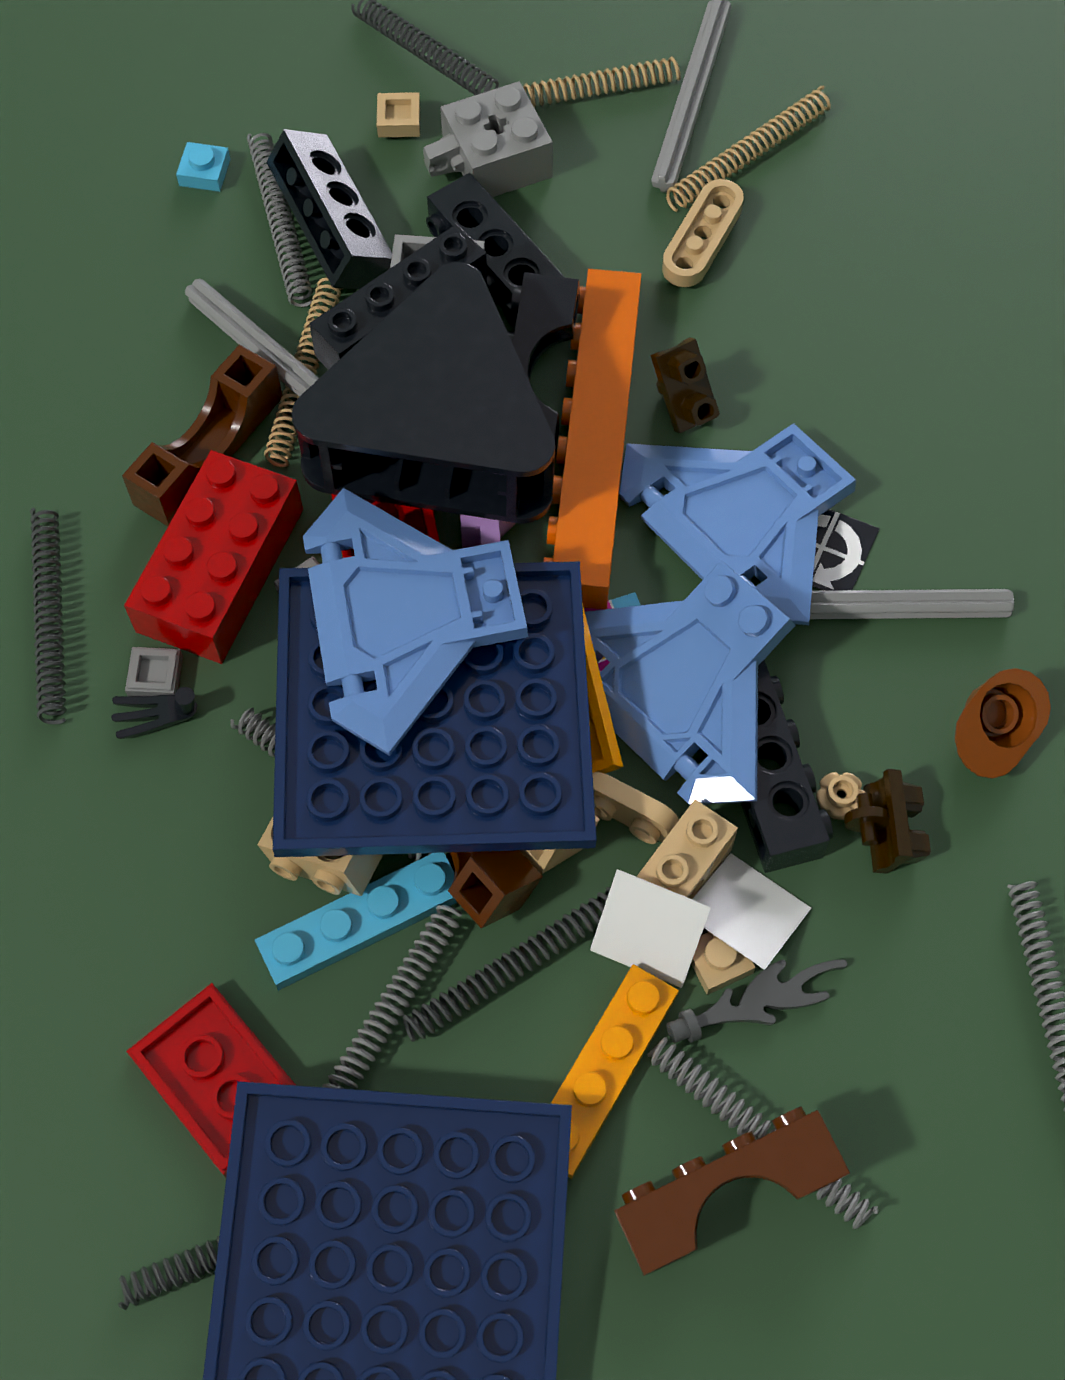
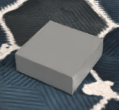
M132 647L125 687L127 696L175 695L176 690L179 689L183 662L181 650Z

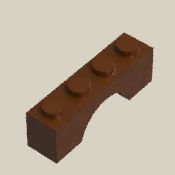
M239 344L211 375L206 401L191 427L179 439L170 444L157 445L151 442L122 475L133 505L164 525L169 526L210 450L232 457L280 402L283 394L276 365Z
M520 850L449 852L453 860L455 875L448 892L481 929L521 909L543 878V875Z
M802 1106L795 1108L772 1120L775 1131L757 1140L752 1131L723 1144L722 1148L726 1155L707 1165L702 1156H699L671 1170L676 1180L658 1189H655L652 1181H648L622 1194L625 1205L614 1210L643 1274L648 1275L698 1250L697 1225L700 1213L710 1196L720 1187L731 1181L742 1178L765 1179L783 1187L799 1200L848 1176L850 1172L819 1111L816 1110L806 1115Z

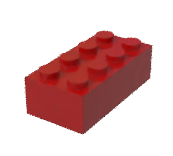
M210 450L124 604L135 632L222 664L303 511L297 480Z

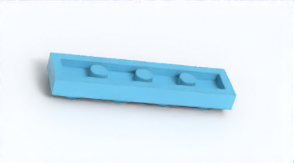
M432 853L368 884L362 896L349 893L255 939V943L278 991L437 913L436 906L438 905L451 906L457 903L448 892L453 883L455 872L445 853Z

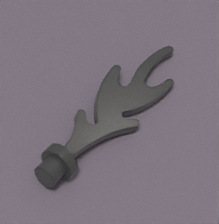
M785 960L777 961L753 979L743 993L738 1006L731 1005L730 999L733 991L727 988L718 1002L704 1013L695 1016L691 1009L679 1012L678 1019L666 1023L668 1034L673 1043L685 1039L692 1043L702 1038L701 1028L717 1024L750 1022L771 1026L776 1022V1018L764 1012V1008L787 1010L804 1008L824 1002L829 998L828 992L804 993L802 985L822 973L832 970H843L847 966V961L832 960L813 965L802 970L784 983L778 981L777 975L787 963Z

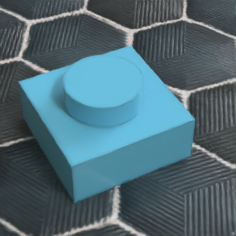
M187 142L176 173L179 186L220 192L231 160L228 148Z

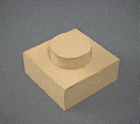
M419 92L377 93L378 137H420Z
M710 932L701 935L691 962L707 995L754 974L756 968L751 960Z

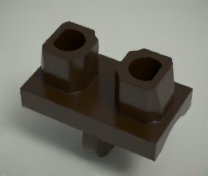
M689 337L670 349L650 355L658 378L656 386L658 392L664 397L675 432H685L719 416V409L712 393L706 373L707 370L696 339Z
M886 769L880 780L866 784L863 787V791L866 793L856 796L858 808L850 810L844 815L846 829L861 832L862 845L870 846L873 873L884 874L889 873L901 864L918 863L929 856L931 852L929 835L925 831L909 829L908 818H913L922 812L924 805L922 787L903 782L901 770Z

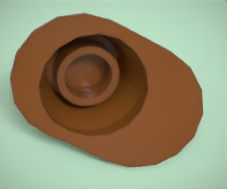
M1011 668L999 671L984 684L972 691L956 723L955 731L957 752L967 769L977 776L993 779L1006 775L1019 763L1048 724L1051 705L1049 693L1041 679L1030 671Z

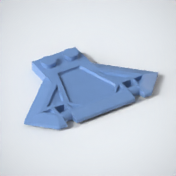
M793 423L753 451L627 444L619 497L629 507L643 501L649 509L641 515V519L702 580L722 560L790 618L794 624L809 625L818 516L855 491L856 479ZM665 488L669 493L663 496L659 490ZM753 576L761 582L757 586L749 580Z
M345 488L339 492L303 535L306 554L321 553L322 564L308 568L325 682L327 686L342 685L344 693L343 698L329 702L331 719L388 756L391 755L472 648L528 637L527 624L509 540L452 550ZM354 549L355 556L342 558L341 551ZM376 680L377 690L364 692L363 682Z
M722 560L683 601L585 612L597 663L603 657L610 662L600 671L615 733L663 780L666 781L674 773L678 772L686 781L677 793L689 805H691L694 799L703 805L757 801L758 665L796 626L791 619ZM701 748L708 756L699 765L692 756Z

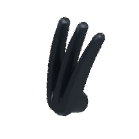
M188 687L177 689L175 695L115 696L112 698V702L115 705L150 709L115 713L111 716V719L114 722L153 720L116 732L118 739H126L147 735L185 722L196 713L198 705L195 701L194 691Z

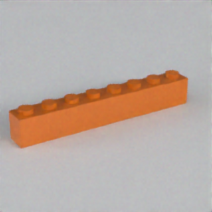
M588 269L586 287L580 286L578 314H583L582 323H576L574 339L571 340V350H578L577 360H568L566 387L574 388L573 397H564L561 425L569 426L568 437L559 436L557 449V464H564L563 476L554 475L552 504H560L558 516H549L547 544L555 545L553 558L544 557V562L580 561L582 603L584 608L605 610L608 604L642 273Z

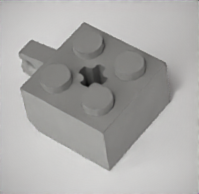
M520 81L441 106L443 137L423 147L424 163L431 177L451 172H462L463 176L471 173L492 197L553 177V141Z

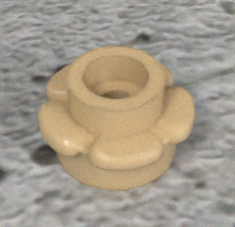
M832 772L821 779V788L816 793V799L821 809L827 811L829 817L842 820L848 811L858 808L856 796L866 792L861 789L862 782L855 775L848 772L842 775ZM844 791L846 793V797H838L837 792Z

